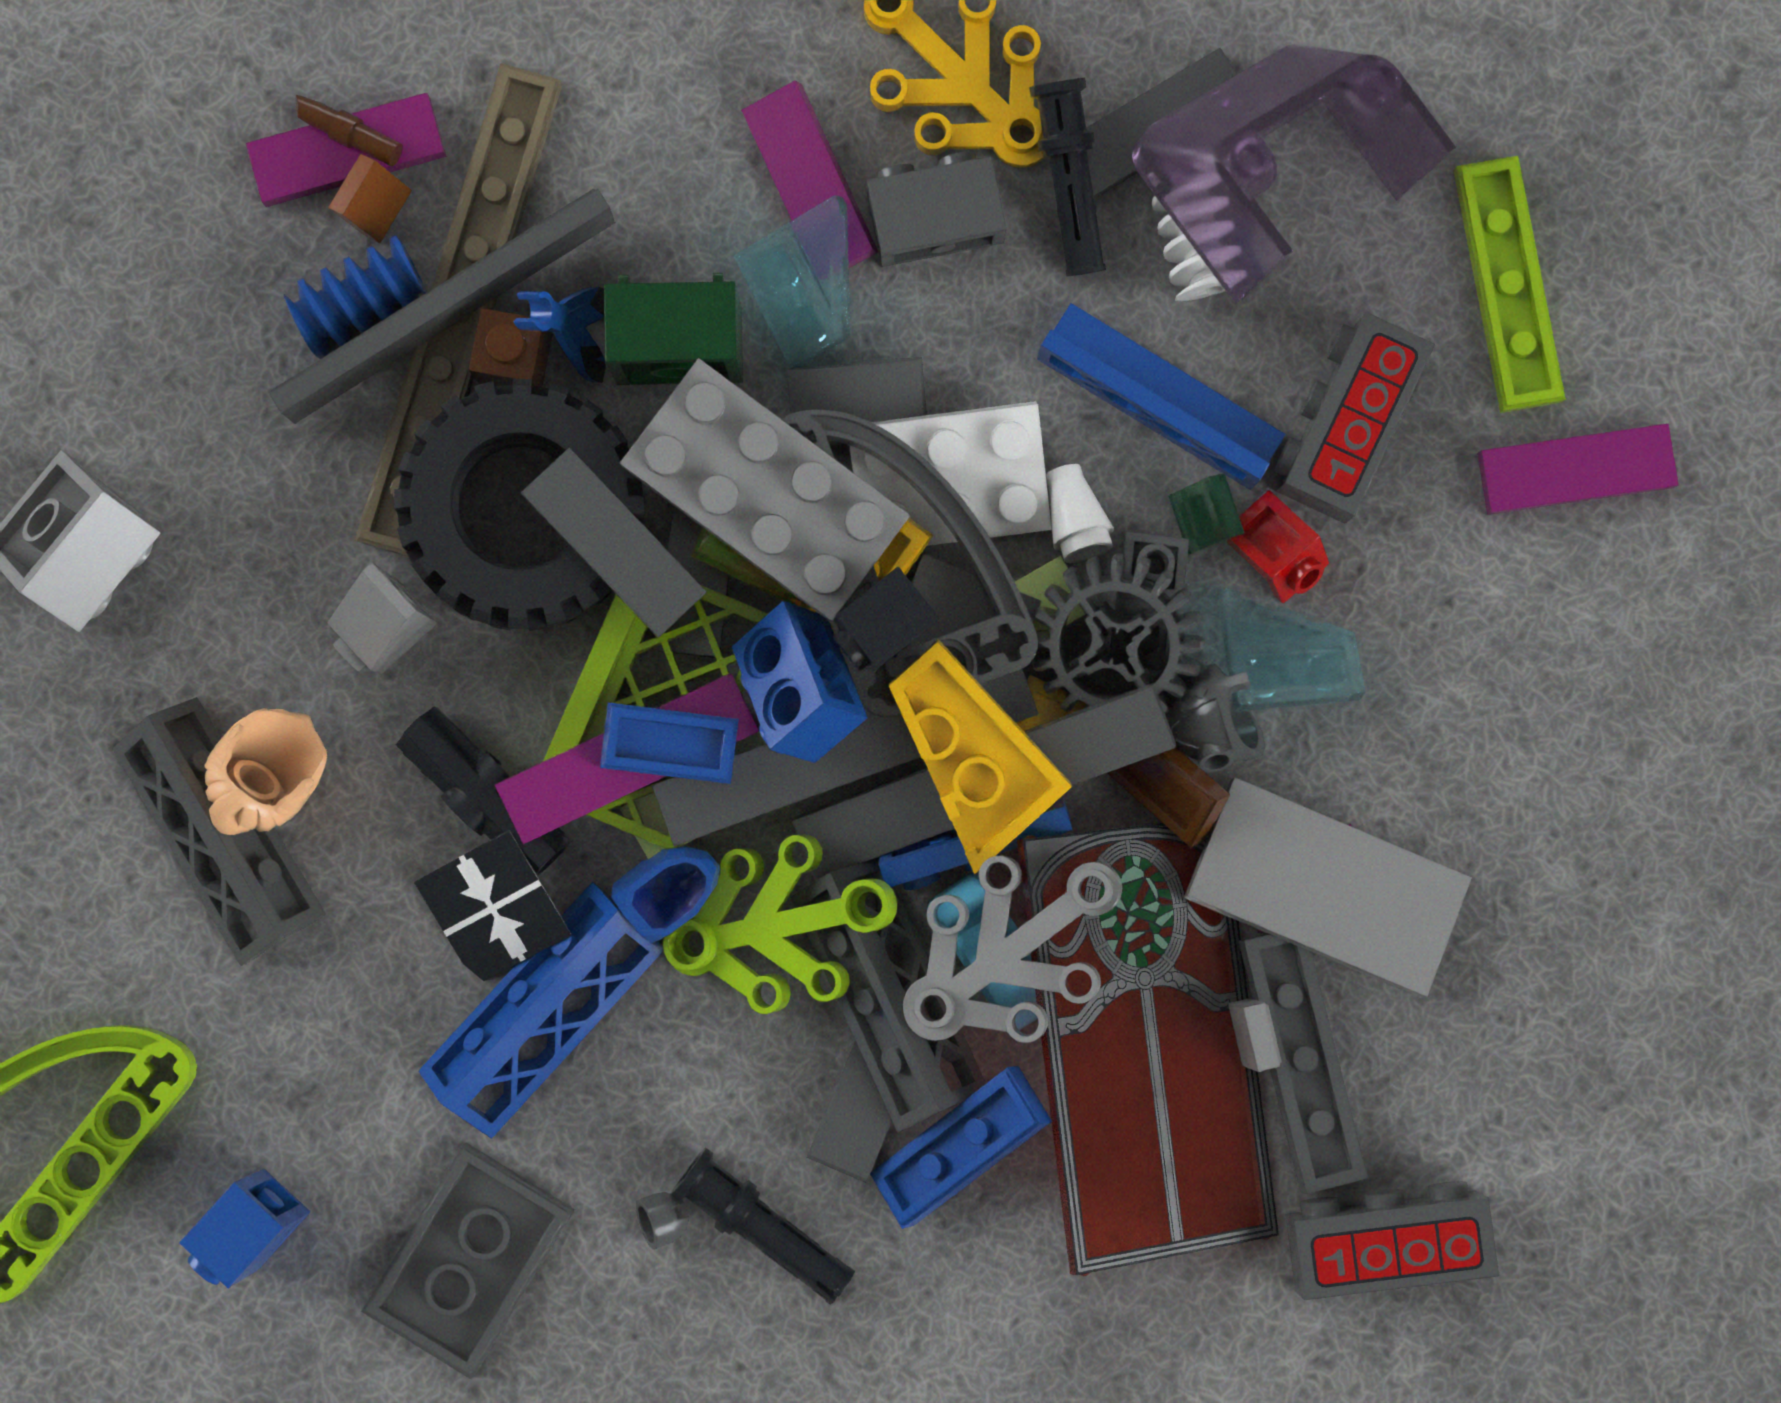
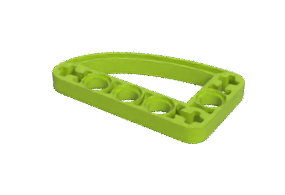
M113 1025L81 1030L50 1039L0 1063L1 1097L34 1075L79 1056L111 1051L137 1054L1 1221L0 1261L8 1257L17 1245L29 1252L35 1253L36 1258L32 1261L31 1257L26 1253L19 1256L10 1266L7 1274L14 1281L12 1285L7 1282L0 1284V1303L19 1296L29 1287L189 1089L196 1077L197 1064L194 1054L184 1043L155 1029L131 1025ZM173 1054L177 1058L173 1070L179 1078L176 1082L172 1080L162 1081L150 1093L149 1096L151 1098L160 1100V1105L155 1109L145 1095L129 1089L128 1086L132 1080H134L138 1088L146 1086L157 1071L156 1067L151 1063L153 1056L161 1059ZM119 1101H126L135 1105L141 1116V1125L137 1133L130 1138L118 1136L109 1125V1113L112 1107ZM77 1152H86L98 1161L100 1167L99 1178L91 1188H80L69 1178L67 1172L68 1163ZM36 1203H45L51 1206L57 1213L59 1219L58 1228L49 1239H40L34 1236L28 1229L26 1222L27 1214ZM8 1233L16 1244L5 1239Z

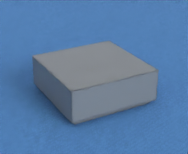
M1251 998L1228 1003L1242 1066L1257 1072L1280 1067L1282 1061L1269 1005Z

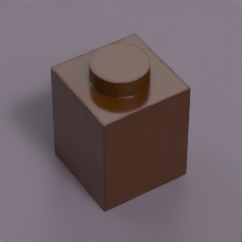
M481 308L468 371L479 384L493 381L494 386L497 387L513 385V379H532L533 385L542 387L553 336L552 332L519 330L513 321L516 318L530 317Z

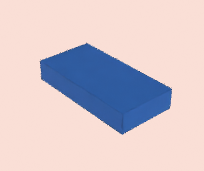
M608 703L599 768L731 784L739 719Z

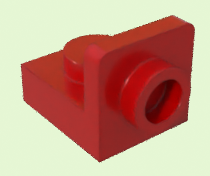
M1270 490L1222 531L1226 542L1268 581L1273 595L1283 604L1295 593L1303 594L1314 587L1322 577L1324 568L1329 564L1320 536Z

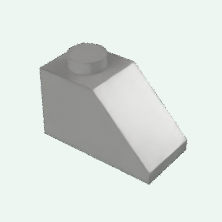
M374 563L368 565L361 572L327 622L340 636L333 643V646L340 655L358 672L367 665L370 670L379 674H383L437 624L435 619L396 577Z

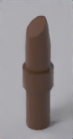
M296 95L297 117L302 121L328 134L331 140L347 148L354 147L389 166H394L398 162L403 150L402 143L364 125L362 119L344 110L337 111L321 102Z

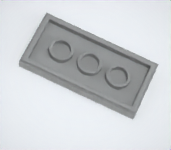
M1235 777L1231 779L1226 790L1230 797L1210 830L1184 898L1419 998L1428 997L1472 877Z

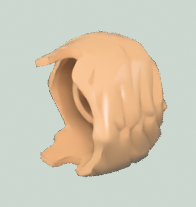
M259 709L236 722L216 744L204 764V767L207 769L205 783L208 786L205 792L208 800L213 802L209 809L212 824L220 833L236 835L253 829L259 832L270 831L275 826L280 827L300 811L319 784L327 762V751L321 738L315 731L309 715L288 712L284 709Z

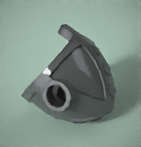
M1215 663L1207 665L1205 670L1200 669L1197 676L1179 675L1186 683L1188 692L1182 699L1172 696L1169 699L1170 710L1165 714L1176 742V748L1187 757L1198 760L1199 767L1203 771L1210 773L1224 770L1233 762L1249 761L1261 757L1265 749L1261 727L1239 692L1251 687L1247 672L1227 676Z

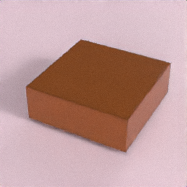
M360 154L328 208L361 234L381 243L412 190L377 161Z

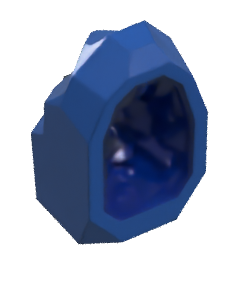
M681 846L663 849L649 860L641 861L614 882L611 898L635 930L644 939L654 943L670 935L698 914L718 884L720 865L707 851L698 848Z

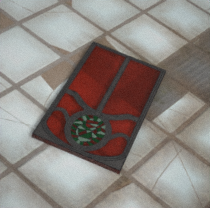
M1163 823L1038 838L1029 835L1025 839L1017 840L1027 921L1067 892L1069 876L1082 864L1090 862L1107 864L1117 872L1122 883L1121 898L1112 910L1097 916H1089L1083 913L1031 952V961L1061 966H1069L1076 962L1091 964L1096 968L1101 978L1099 992L1094 998L1085 1003H1072L1065 999L1061 993L1035 989L1036 1002L1043 1007L1048 1016V1027L1041 1036L1050 1115L1053 1121L1051 1124L1071 1275L1087 1276L1092 1272L1259 1239L1269 1240L1271 1237L1279 1236L1259 1076L1257 1071L1242 1066L1228 1003L1248 998L1245 967L1238 943L1241 940L1239 921L1184 898L1208 835L1203 842L1190 848ZM1089 876L1084 879L1081 884V893L1086 900L1097 902L1103 897L1105 887L1099 878ZM1075 970L1069 975L1068 986L1073 993L1085 995L1090 991L1092 981L1086 972Z

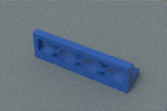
M1072 303L1068 306L1055 329L1049 331L1040 346L1037 360L1249 490L1261 480L1270 465L1269 461L1286 435Z
M593 881L561 915L571 936L516 964L418 1070L440 1104L491 1139L664 951L663 945L659 941L650 943L644 939L624 917L613 899ZM625 933L640 944L624 963L606 966L608 951ZM591 986L590 1000L579 1011L562 1014L563 1000L574 989ZM547 1034V1046L536 1058L518 1061L519 1048L529 1037ZM504 1082L503 1094L486 1113L470 1104L485 1085Z

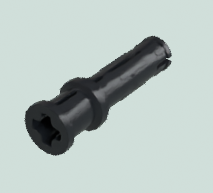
M1085 77L1029 87L1031 98H1035L1038 101L1043 138L1038 141L1039 151H1042L1043 157L1050 158L1057 214L1067 266L1066 277L1106 270V265L1103 263L1096 204L1087 150L1093 149L1092 142H1095L1094 133L1086 129L1081 91L1086 88Z
M705 1147L677 1182L671 1195L678 1200L686 1197L716 1220L714 1227L722 1234L727 1232L730 1235L735 1231L794 1277L800 1279L813 1289L830 1305L834 1303L837 1296L839 1297L851 1281L855 1270L832 1256L796 1226L770 1209L768 1205L758 1198L760 1192L756 1190L757 1186L750 1180L741 1183L712 1161L713 1152Z

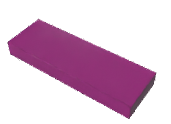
M794 80L742 109L741 111L818 279L826 280L877 254L879 251L803 85Z
M428 93L351 113L362 119L364 125L402 143V154L394 166H389L354 147L347 148L331 140L328 134L311 125L246 143L262 203L265 207H270L341 187L360 154L374 159L390 173L447 157Z
M1669 423L1486 449L1477 453L1487 515L1672 489L1679 486Z

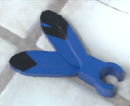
M583 288L559 302L554 301L552 296L546 291L518 292L517 297L519 300H528L531 313L530 318H516L513 321L515 326L519 330L554 332L564 353L583 379L594 383H603L606 370L604 355L585 327L604 317V288Z

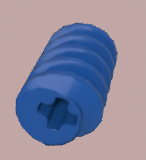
M396 235L389 237L390 258L386 259L373 246L366 248L369 268L363 270L350 257L343 259L345 279L340 281L325 267L320 270L322 290L317 292L302 278L297 281L298 301L293 302L284 294L288 309L303 339L317 358L322 359L330 354L328 336L341 347L352 340V325L362 334L375 326V314L381 320H384L397 312V304L405 307L418 299L420 293H427L409 253Z

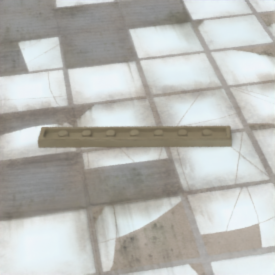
M500 63L432 289L517 236L562 88L561 80ZM497 298L412 351L355 541L408 556L402 547L397 531L399 523L397 512L394 509V489L399 488L401 474L398 469L404 452L409 453L417 440L414 434L426 419L431 422L442 412V404L455 395L459 399L468 396L473 381V375L468 369L480 309L494 310Z

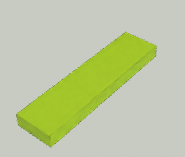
M1512 156L1456 166L1453 172L1500 413L1561 403L1566 398L1519 157Z

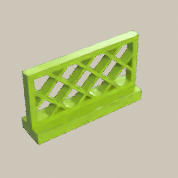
M700 585L706 591V594L694 604L700 620L670 632H664L659 638L655 637L643 642L649 628L615 595L543 761L604 733L608 703L624 705L636 703L637 706L646 707L645 699L675 687H679L681 695L689 692L685 683L717 670H721L723 676L729 674L727 666L737 663L734 654L723 658L711 625L735 615L757 624L768 613ZM701 601L723 610L707 616ZM704 628L717 661L682 675L669 641ZM662 645L675 678L640 692L631 670L636 656ZM739 669L735 682L742 697H744L746 690L741 683V671ZM627 679L633 695L617 701ZM665 776V778H666L665 780H668V779H671V778H674V777ZM652 785L627 794L586 814L662 848L679 847V845L673 846L670 834L665 835L645 826L635 800L654 793ZM627 804L633 820L610 810Z

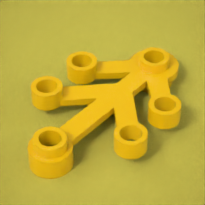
M864 0L865 19L873 30L885 35L898 33L944 78L905 79L903 74L895 69L880 70L873 76L870 82V98L876 108L884 112H893L902 106H972L988 121L986 123L951 124L940 113H926L918 119L914 129V141L921 152L927 155H939L947 149H993L1002 162L1017 168L1033 166L1045 158L1042 151H1039L1038 141L1043 138L1039 109L1034 107V98H1031L1029 87L1034 86V63L1039 57L1041 47L1040 37L1033 28L1026 25L1015 26L1006 33L1003 40L1002 54L1005 61L1011 65L1008 104L990 87L989 21L995 13L996 0H987L989 6L982 12L971 11L965 4L967 0H959L958 11L964 20L965 61L914 12L913 0H899L901 4L893 12L882 11L877 5L878 0ZM1016 39H1026L1033 46V50L1028 55L1019 56L1012 52L1010 44ZM884 82H894L901 91L894 99H884L877 93V89ZM929 125H936L943 129L945 136L940 142L929 143L923 139L921 132ZM1017 125H1025L1032 130L1034 137L1027 143H1018L1012 139L1010 131Z

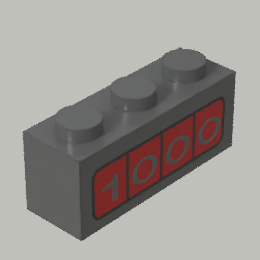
M1368 312L1363 314L1354 328L1343 324L1327 356V359L1337 363L1327 384L1318 380L1315 382L1300 415L1310 419L1301 441L1290 437L1275 465L1274 472L1284 476L1276 492L1344 524L1352 519L1357 513L1435 344Z
M1452 1181L1429 1185V1196L1404 1199L1403 1190L1385 1189L1365 1193V1204L1340 1207L1338 1197H1320L1300 1201L1301 1212L1285 1214L1295 1291L1304 1300L1498 1277L1499 1270L1489 1197L1477 1191H1468L1467 1182Z

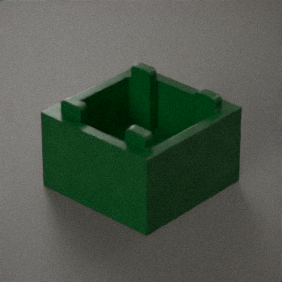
M713 273V282L630 283L629 275H618V284H604L605 362L617 385L679 384L698 358L731 383H743L742 307L735 281H724L723 273Z

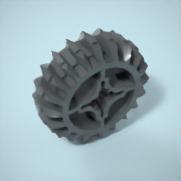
M1116 553L1113 556L1110 574L1104 573L1102 562L1097 556H1094L1086 562L1088 580L1085 581L1080 572L1074 567L1068 568L1063 573L1065 583L1071 591L1070 593L1054 584L1047 588L1045 596L1058 609L1037 607L1034 611L1033 618L1038 623L1049 627L1050 630L1036 631L1037 648H1049V652L1036 657L1032 665L1035 671H1045L1054 668L1056 674L1045 682L1043 689L1047 694L1055 693L1062 686L1069 691L1061 704L1062 710L1070 712L1078 699L1090 707L1153 683L1164 714H1167L1170 710L1169 701L1163 691L1166 690L1173 696L1181 699L1188 692L1186 683L1176 674L1197 676L1200 671L1201 664L1183 654L1195 653L1204 649L1205 639L1203 637L1185 634L1184 632L1198 626L1202 621V616L1199 611L1179 614L1178 609L1190 600L1191 593L1187 588L1178 590L1171 597L1164 592L1173 579L1174 574L1168 569L1164 570L1154 584L1145 579L1151 561L1147 558L1140 559L1135 568L1134 575L1125 573L1126 559L1124 554ZM1109 591L1125 592L1140 597L1151 606L1147 609L1143 608L1132 615H1123L1114 611L1107 601L1101 602L1097 594ZM1079 604L1087 615L1085 622L1092 633V643L1084 648L1081 654L1071 660L1066 647L1065 632L1069 615ZM1164 622L1170 640L1169 659L1161 672L1154 677L1147 667L1148 660L1141 649V641L1151 634L1153 628ZM1115 627L1116 635L1120 628L1127 633L1136 628L1126 647V654L1118 655L1117 648L1114 654L1105 649L1096 655L1108 636L1107 628ZM1101 668H1111L1118 671L1127 682L1133 681L1136 687L1120 690L1109 689L1091 682L1084 675H1090Z

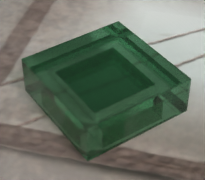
M1225 473L1206 477L1168 495L1182 538L1189 539L1188 555L1210 549L1244 534Z

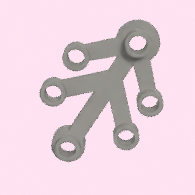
M999 855L988 858L979 870V881L985 890L976 960L956 976H954L958 932L963 930L968 923V906L964 900L955 895L939 896L928 906L927 921L933 929L927 976L916 980L905 994L903 1013L908 1026L920 1037L934 1041L944 1040L955 1035L964 1025L1008 1032L1014 1040L1021 1043H1031L1039 1039L1048 1027V1016L1039 1004L1025 1001L1014 1007H1008L970 998L991 982L1058 992L1068 1001L1078 1004L1085 1003L1094 998L1100 990L1101 978L1096 968L1091 964L1076 962L1069 966H1061L1022 959L1083 913L1089 916H1097L1112 910L1119 902L1122 894V883L1117 872L1109 865L1101 862H1090L1080 865L1069 876L1067 892L1006 937L1012 893L1020 884L1021 869L1018 863L1011 857ZM998 862L1006 864L1012 873L1011 881L1005 888L995 887L989 879L991 867ZM1089 876L1099 878L1105 887L1103 897L1097 902L1086 900L1081 893V884ZM945 902L954 904L959 911V920L951 928L943 926L937 918L938 908ZM1075 970H1082L1091 978V989L1085 995L1073 993L1068 986L1069 975ZM930 995L941 997L946 1004V1013L940 1020L931 1019L925 1013L924 1003ZM1020 1010H1030L1037 1016L1039 1024L1035 1033L1024 1034L1016 1027L1015 1019Z

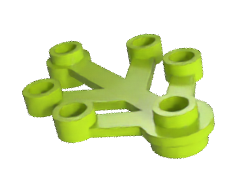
M808 834L792 835L781 843L778 850L779 860L744 920L722 924L741 887L754 885L761 879L764 872V862L757 851L751 848L732 849L723 856L720 863L721 873L718 878V884L698 914L670 935L664 937V954L670 964L677 971L685 975L699 976L711 971L746 996L750 1007L757 1013L770 1014L780 1011L787 1006L791 996L790 986L785 978L774 973L760 976L728 951V949L750 945L805 984L807 992L813 999L820 1002H828L842 997L847 992L850 983L847 970L842 964L835 961L821 963L786 937L847 924L851 929L862 933L881 930L893 921L897 912V898L893 889L886 882L870 878L849 884L839 899L781 911L801 875L815 870L820 865L823 855L820 843L813 836ZM798 842L804 844L808 850V859L803 866L798 865L793 858V848ZM739 856H743L749 863V873L745 879L740 878L735 872V862ZM871 892L878 895L882 902L881 911L876 917L869 914L865 907L866 897ZM695 931L700 933L704 940V950L700 955L695 954L689 947V938ZM823 970L830 971L835 978V987L831 993L824 991L820 986L819 978ZM765 982L770 983L776 991V999L772 1005L765 1003L761 996V988Z

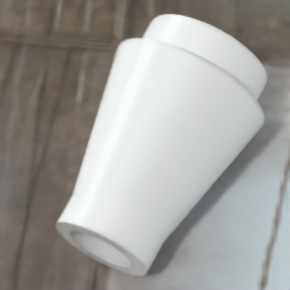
M1068 464L1049 471L1046 474L1049 495L1053 548L1062 552L1063 559L1067 563L1086 561L1091 557H1098L1109 551L1113 547L1110 534L1114 531V527L1085 480L1081 466L1079 464Z

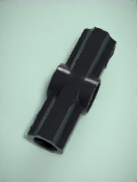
M433 706L425 714L419 716L404 731L400 740L395 744L403 752L402 754L443 792L441 795L443 801L473 831L480 836L485 834L491 840L509 830L537 877L572 842L565 835V832L558 827L525 844L522 843L494 785L510 776L499 766L501 762L487 750L483 753L438 707Z

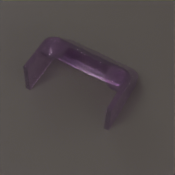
M1297 44L1288 45L1154 122L1135 143L1133 162L1137 172L1235 304L1252 292L1293 252L1287 241L1255 200L1266 192L1277 176L1275 157L1262 139L1263 137L1323 102L1396 201L1407 194L1456 148L1400 71L1387 59L1371 54Z

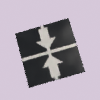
M509 830L414 882L462 964L483 981L571 936L570 931Z

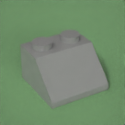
M60 450L0 523V571L19 593L80 632L90 619L99 616L107 608L112 598V592L128 572L139 567L147 559L152 550L153 542L161 532L139 511L64 451Z

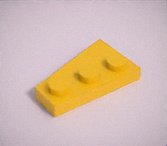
M939 639L890 682L889 688L918 752L927 766L940 795V800L949 820L952 821L975 875L988 858L996 856L1063 796L1072 787V784Z

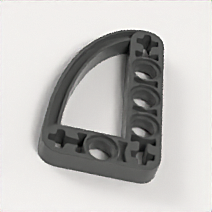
M805 410L791 413L781 418L792 428L797 427L801 435L809 436L812 434L815 439L814 444L832 458L834 456L828 440L851 445L874 456L905 479L934 509L953 534L974 567L998 615L905 650L903 648L895 655V658H891L883 664L889 678H896L937 639L945 647L953 648L962 655L966 670L980 685L1017 672L1030 664L1036 655L1038 647L1037 633L1006 564L968 505L950 483L925 458L882 427L851 414L832 410ZM874 566L840 612L879 582ZM834 620L830 622L834 634H837L841 629ZM1000 626H1006L1010 634H1022L1025 644L1016 649L1018 660L1009 662L1004 653L993 655L982 660L990 671L983 675L977 674L976 655L965 641L966 637L977 635V647L979 648L991 644L999 638L997 628ZM841 650L864 709L872 715L884 718L901 714L897 704L887 707L883 698L871 699L868 694V688L876 683L874 670L870 665H867L863 670H859Z

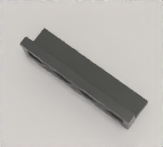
M196 697L146 716L112 750L240 966H243L262 955L280 940L315 923L325 916L326 913L275 827L270 831L259 832L253 829L236 835H226L220 833L212 824L209 809L213 802L208 800L205 792L208 786L205 783L207 769L204 767V764L221 737ZM143 744H146L156 761V773L152 771L139 749ZM177 801L181 803L188 815L189 827L184 825L177 813ZM209 856L213 857L221 870V881L216 879L209 867ZM241 911L247 914L259 934V937L254 941L241 921Z
M879 858L829 872L790 897L795 908L839 899L844 889L852 882L875 878L884 881L879 867ZM894 886L891 888L897 898V912L893 921L887 927L877 931L862 933L851 929L847 924L806 933L821 963L826 961L838 962L845 967L849 974L850 983L848 990L837 1001L897 1132H900L962 1103L984 1086L986 1082L961 1029L947 1039L934 1041L917 1035L905 1020L903 1013L905 994L916 980L927 976L929 959ZM873 893L877 901L876 910L867 905L865 907L869 914L876 917L881 911L882 902L879 896ZM886 939L898 947L904 960L902 969L891 963L884 948ZM824 970L832 990H834L835 978L830 971ZM930 995L925 1000L924 1005L930 1018L934 1020L942 1019L946 1013L944 1000L936 995ZM941 1057L952 1063L962 1085L961 1088L950 1091L939 1067Z

